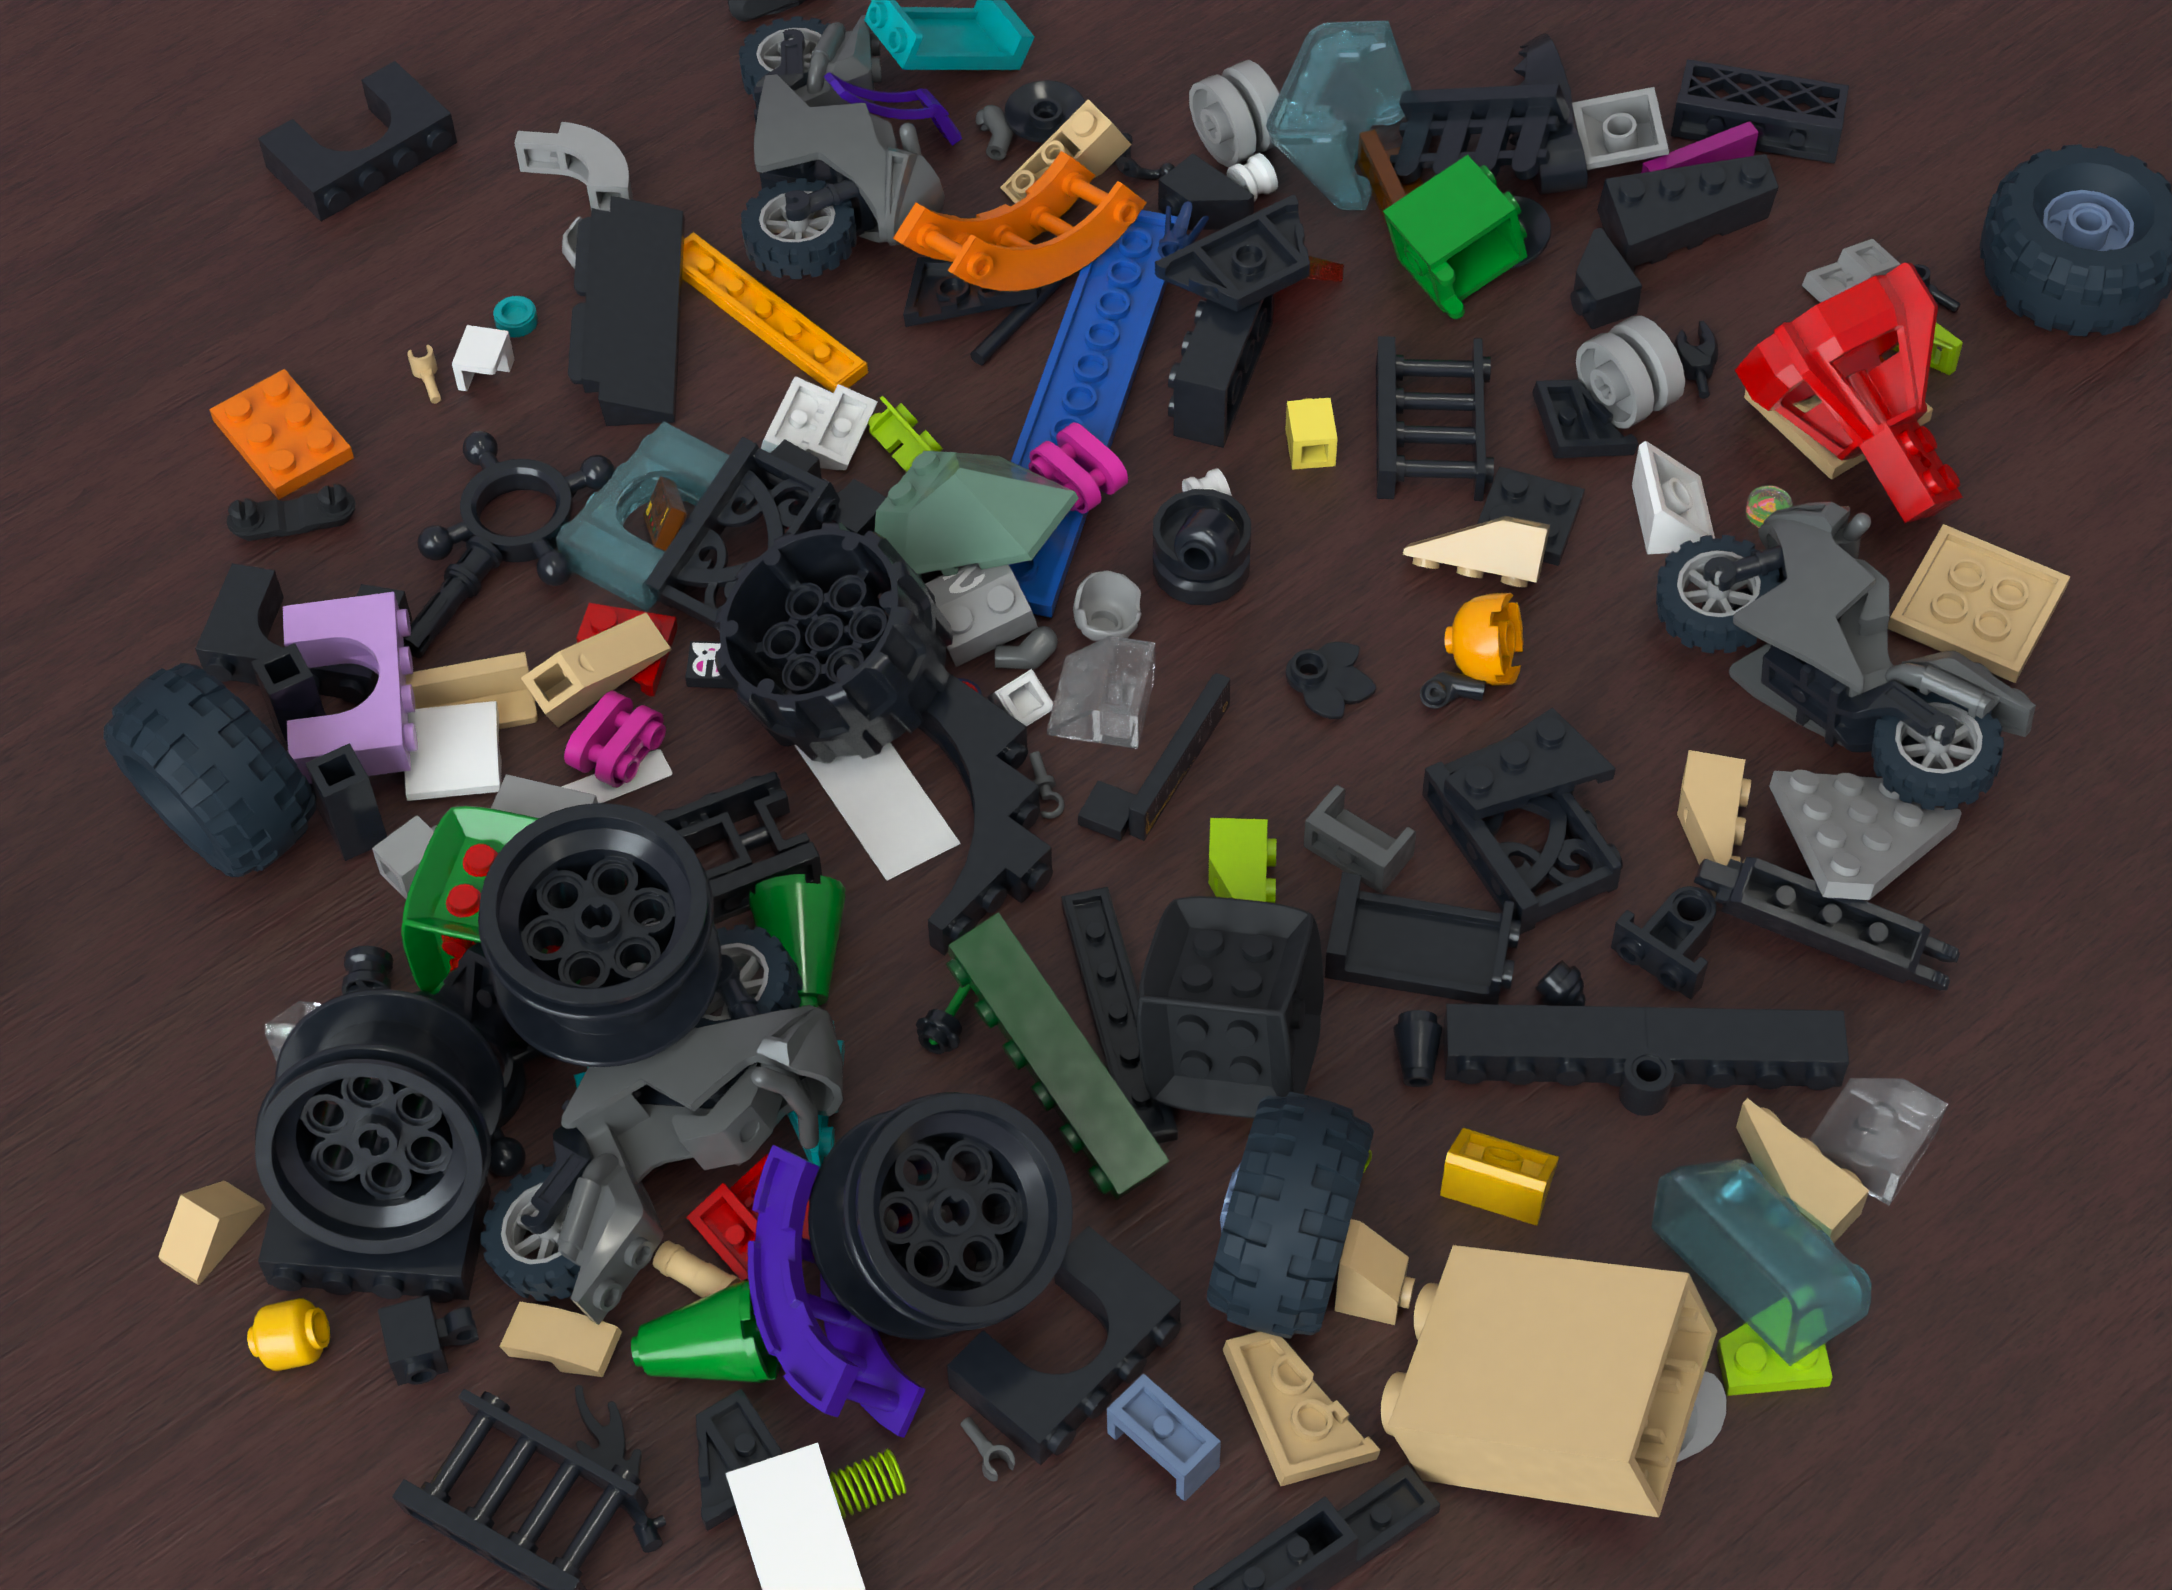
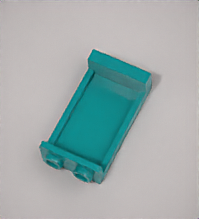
M872 0L864 18V21L903 70H1020L1035 38L1005 0H977L974 8L901 7L896 0Z

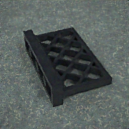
M1687 59L1677 98L1671 136L1700 141L1750 121L1759 132L1755 147L1756 151L1835 164L1843 128L1849 85ZM1693 75L1707 77L1711 81L1702 83ZM1737 84H1750L1752 87L1743 90ZM1723 89L1729 95L1720 98L1714 92ZM1778 90L1791 91L1793 94L1784 97ZM1764 96L1770 102L1761 105L1755 98ZM1823 96L1835 98L1836 100L1824 103L1818 97ZM1804 102L1811 109L1802 112L1795 105Z

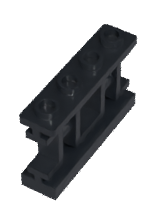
M775 771L763 776L750 777L742 784L721 792L706 794L695 802L676 809L664 810L655 816L674 828L693 850L720 839H726L735 860L705 871L713 894L714 924L750 911L749 892L751 891L756 894L755 885L762 881L779 876L805 874L806 883H821L820 855L814 843L810 842L806 832L783 840L773 820L790 813L788 796L785 790H782L780 778ZM756 815L761 827L739 835L733 823ZM770 844L775 856L752 864L747 852ZM649 918L643 921L641 925L658 922L660 920L655 918Z

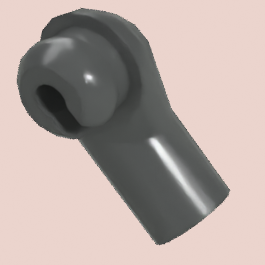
M987 105L984 109L977 112L976 124L983 123L981 130H990L992 133L986 154L991 159L1000 161L1007 154L1014 132L1007 125L1003 110L995 105Z
M1040 626L1032 631L1019 646L996 645L995 668L1037 669L1057 648L1058 639L1056 633L1050 627Z

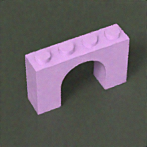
M387 592L283 606L284 645L287 647L295 643L308 668L345 663L358 664L373 670L379 675L377 685L372 694L357 707L339 714L287 721L288 753L297 763V767L306 777L309 784H312L305 763L349 743L368 776L410 771V752L418 750V742L414 723H408V713L415 712L413 688L411 684L406 685V675L413 674V662L410 647H404L403 637L411 636V626L408 610L399 609L395 593Z

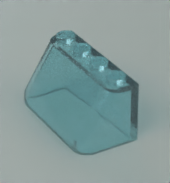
M1741 1159L1677 1166L1659 1178L1651 1228L1789 1366L1868 1315L1872 1284L1865 1270L1857 1264H1852L1834 1246L1833 1241L1825 1232L1817 1230L1799 1213L1797 1206L1791 1199L1781 1196L1764 1179L1763 1174L1755 1165L1746 1163Z

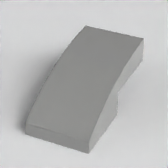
M1870 239L1844 248L1837 262L1807 272L1802 286L1821 303L1875 275H1886L1901 264L1874 239Z

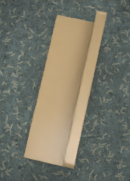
M525 652L421 670L406 675V685L411 684L413 688L415 709L497 701L499 729L536 723L538 721L535 698L521 679L522 676L530 672Z

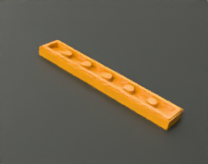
M693 232L684 239L682 279L830 392L834 393L838 384L849 388L868 374V365L864 360Z

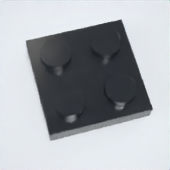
M1499 466L1477 524L1509 516L1550 525L1543 562L1559 566L1583 502L1585 489Z

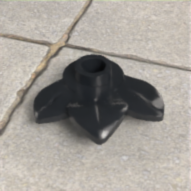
M1330 642L1322 646L1318 651L1312 649L1297 652L1286 666V680L1293 689L1302 692L1306 706L1324 718L1341 719L1344 715L1345 704L1360 703L1376 692V685L1373 681L1353 666L1356 663L1360 649L1359 646L1354 644ZM1304 673H1312L1314 675H1305Z

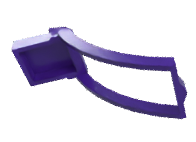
M830 72L823 76L836 93L850 104L866 103L870 113L888 118H931L938 131L952 146L962 139L961 133L948 117L950 114L927 89L919 88L907 92H881L858 87ZM859 97L881 102H910L919 100L924 108H889L870 103Z

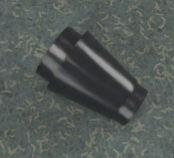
M1423 1010L1403 1012L1398 1016V1024L1393 1027L1403 1074V1083L1411 1087H1426L1433 1084V1074L1440 1045L1442 1026L1437 1023V1015L1432 1012Z

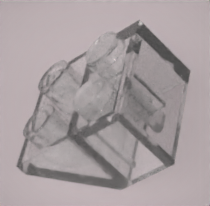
M1108 636L1065 656L1047 727V735L1138 749L1155 679V642Z

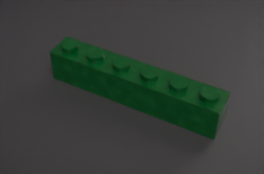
M996 913L951 943L948 947V954L951 960L946 963L948 970L961 988L969 984L979 998V1001L974 1004L976 1011L989 1029L997 1025L1008 1042L1003 1044L1002 1048L1015 1068L1020 1070L1025 1066L1036 1082L1030 1086V1089L1043 1109L1047 1112L1054 1108L1064 1123L1058 1129L1068 1146L1074 1153L1081 1149L1093 1165L1087 1172L1098 1190L1103 1195L1111 1191L1115 1199L1118 1200L1167 1167L1169 1159L1000 913Z

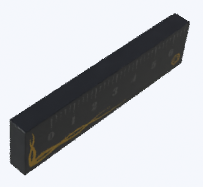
M1219 673L1212 675L1129 806V831L1131 836L1145 841L1230 706L1231 678Z

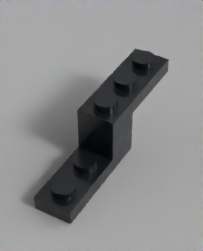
M1406 1464L1339 1511L1324 1496L1194 1585L1193 1590H1295L1299 1586L1302 1590H1328L1438 1514L1440 1503L1411 1467Z

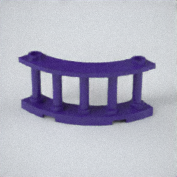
M772 1144L761 1173L752 1211L759 1213L755 1241H748L750 1296L756 1323L765 1347L770 1355L777 1357L786 1373L783 1377L803 1399L824 1414L838 1418L846 1399L860 1403L879 1424L895 1435L905 1438L926 1389L911 1380L897 1366L884 1347L877 1330L852 1315L836 1299L822 1278L821 1273V1297L806 1292L802 1259L814 1264L816 1262L810 1240L803 1238L802 1232L808 1199L810 1200L812 1187L820 1166ZM815 1318L824 1321L827 1337L824 1335L822 1329L820 1328Z

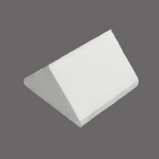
M1645 441L1640 444L1632 488L1647 555L1671 553L1672 551L1678 552L1680 545L1684 542L1691 540L1694 543L1700 541V537L1705 535H1712L1713 539H1715L1701 476L1649 442Z

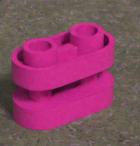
M1072 422L1057 433L1058 446L1050 441H1045L1033 449L1029 455L1031 461L1029 463L1030 471L1076 492L1079 499L1070 509L1071 511L1076 510L1079 513L1085 514L1101 503L1100 490L1112 495L1128 483L1127 471L1116 454L1076 422Z
M609 691L599 700L571 735L565 749V763L583 773H587L595 767L596 778L614 788H618L624 783H629L637 774L639 765L650 750L657 749L662 743L666 733V726L663 725V715L645 705H641L633 711V702L630 698L616 691Z

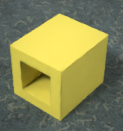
M1306 398L1287 401L1285 430L1292 470L1336 466L1337 432L1331 398Z

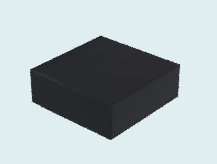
M1098 780L1078 814V825L1121 841L1129 827V806L1136 795Z

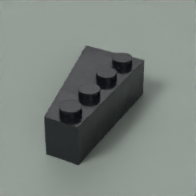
M1763 154L1607 178L1604 182L1597 211L1606 235L1634 272L1635 266L1648 261L1651 264L1667 258L1668 253L1683 247H1687L1688 250L1702 245L1704 239L1716 234L1724 236L1767 219L1779 186L1767 155Z

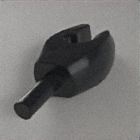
M1699 321V346L1689 344L1685 331L1681 330L1676 336L1674 347L1683 365L1684 376L1689 380H1696L1699 397L1705 399L1710 395L1707 379L1713 373L1719 353L1717 339L1704 321Z

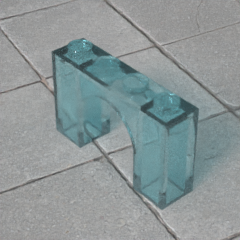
M663 422L653 434L647 435L642 440L639 449L626 463H622L616 468L612 478L603 488L589 497L585 507L572 521L562 526L556 537L558 551L564 552L570 558L573 565L572 572L648 611L657 600L645 584V581L665 551L629 533L623 527L625 520L635 509L649 502L660 476L675 481L681 499L696 506L730 455Z

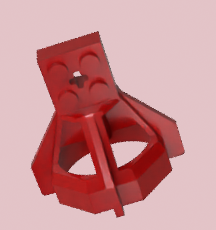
M1909 262L1902 263L1886 275H1875L1815 305L1793 321L1782 323L1774 329V334L1757 344L1735 369L1754 402L1768 411L1775 410L1835 454L1841 461L1853 459L1864 454L1905 523L1934 516L1963 498L1958 490V487H1960L1958 476L1948 464L1943 465L1935 451L1937 443L1934 436L1925 426L1920 427L1917 422L1928 411L1925 399L1938 305L1914 265ZM1899 344L1900 351L1884 361L1882 356ZM1815 395L1822 401V403L1806 413L1795 406Z

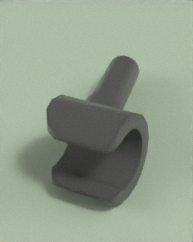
M967 1417L961 1422V1427L983 1457L982 1472L984 1477L989 1481L998 1480L997 1472L989 1463L995 1458L1003 1459L1009 1469L1014 1470L1015 1456L1008 1447L993 1445L991 1441H988L971 1417Z

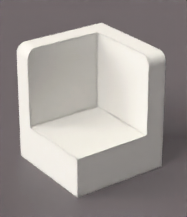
M471 325L466 326L452 362L458 390L468 391L475 373L493 375L496 371H511L515 359L509 331Z

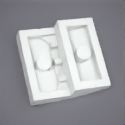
M795 376L763 440L761 449L771 453L786 439L819 458L820 468L846 470L878 401L839 384L834 393Z
M497 701L415 709V712L408 713V723H414L418 750L410 752L411 770L404 771L407 801L499 791L501 787L502 759L499 750V711Z

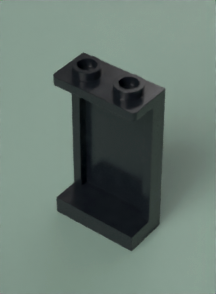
M1342 872L1326 952L1325 978L1489 1005H1498L1501 988L1511 989L1515 961L1506 959L1507 947L1517 949L1522 921L1512 919L1515 902L1505 900L1503 913H1494L1360 891L1361 875Z

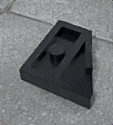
M1578 379L1536 381L1532 394L1554 458L1634 455L1639 444L1637 438L1632 433L1624 437L1611 424L1614 415L1603 404L1596 402L1592 398L1591 392Z

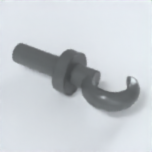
M1036 751L1029 755L1036 777L1033 782L1039 786V792L1043 800L1053 799L1059 803L1055 811H1041V815L1047 819H1054L1063 813L1065 801L1060 794L1051 790L1056 785L1053 776L1047 775L1041 753Z

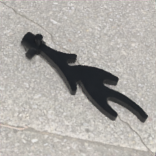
M577 1385L575 1387V1394L581 1418L589 1433L599 1443V1447L593 1449L582 1440H579L576 1443L578 1452L610 1471L616 1464L639 1478L642 1459L641 1450L635 1449L631 1458L624 1460L626 1454L625 1434L621 1416L615 1402L610 1401L608 1403L610 1423L607 1426H602L593 1417L585 1402L583 1387ZM623 1500L620 1507L635 1522L633 1531L642 1550L645 1553L657 1550L663 1544L657 1531L658 1528L666 1525L663 1515L654 1519L648 1518L644 1511Z

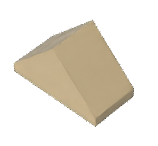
M226 1181L181 1194L158 1257L161 1262L197 1285H200L262 1214L265 1207L262 1203Z

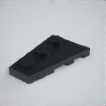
M918 257L903 316L905 327L1035 302L1038 301L1041 287L1021 291H998L982 288L968 283L949 272L948 269L953 262L930 257Z
M1552 707L1445 778L1444 790L1474 820H1478L1528 805L1529 799L1556 792L1559 796L1574 791L1575 785L1595 779L1598 784L1614 779L1616 768Z

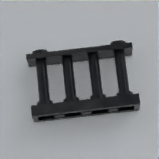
M1378 336L1376 355L1377 499H1394L1396 481L1404 482V477L1473 479L1474 501H1483L1485 484H1493L1494 457H1486L1484 382L1490 383L1491 357L1483 356L1482 338H1474L1471 360L1404 359V355L1396 354L1395 337ZM1403 376L1471 378V393L1404 392V388L1396 387V381H1403ZM1403 410L1472 411V427L1405 426L1404 421H1396V414H1403ZM1404 443L1472 445L1473 461L1406 460L1405 455H1397V447L1403 448Z
M463 1389L458 1398L468 1412L474 1416L430 1483L424 1481L419 1488L403 1479L392 1498L406 1514L538 1590H587L579 1580L583 1574L579 1569L622 1501L624 1500L641 1511H644L649 1504L639 1487L641 1480L632 1472L616 1464L610 1471L508 1413L511 1409L510 1406L497 1396L484 1391L481 1397ZM494 1427L517 1440V1442L475 1506H468L463 1513L448 1504L451 1500L448 1493L491 1428ZM536 1451L558 1463L560 1467L518 1532L511 1531L506 1538L492 1530L495 1523L491 1519ZM581 1476L604 1489V1492L561 1558L556 1556L552 1563L535 1554L539 1549L535 1544L577 1478Z

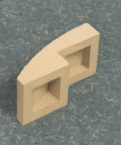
M519 1302L499 1347L509 1357L552 1362L560 1372L603 1377L622 1331L617 1326L601 1321L598 1325L591 1321L588 1316L545 1305Z

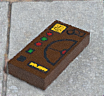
M660 476L643 516L653 546L664 551L667 550L681 529L687 513L675 481Z

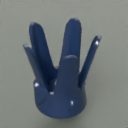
M1189 201L1182 205L1175 224L1171 223V207L1166 206L1165 233L1163 239H1160L1158 253L1162 258L1194 243L1209 220L1208 216H1203L1191 233L1187 235L1192 212V203Z

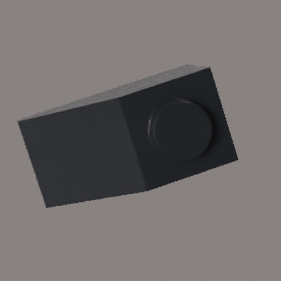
M1191 154L1158 180V209L1163 214H1166V206H1170L1171 215L1178 217L1182 205L1187 201L1192 203L1188 230H1193L1203 216L1209 217L1203 230H1217L1254 214V195L1195 154Z
M1602 228L1595 229L1591 235L1577 268L1574 290L1570 295L1574 311L1577 315L1584 317L1592 330L1636 315L1642 284Z

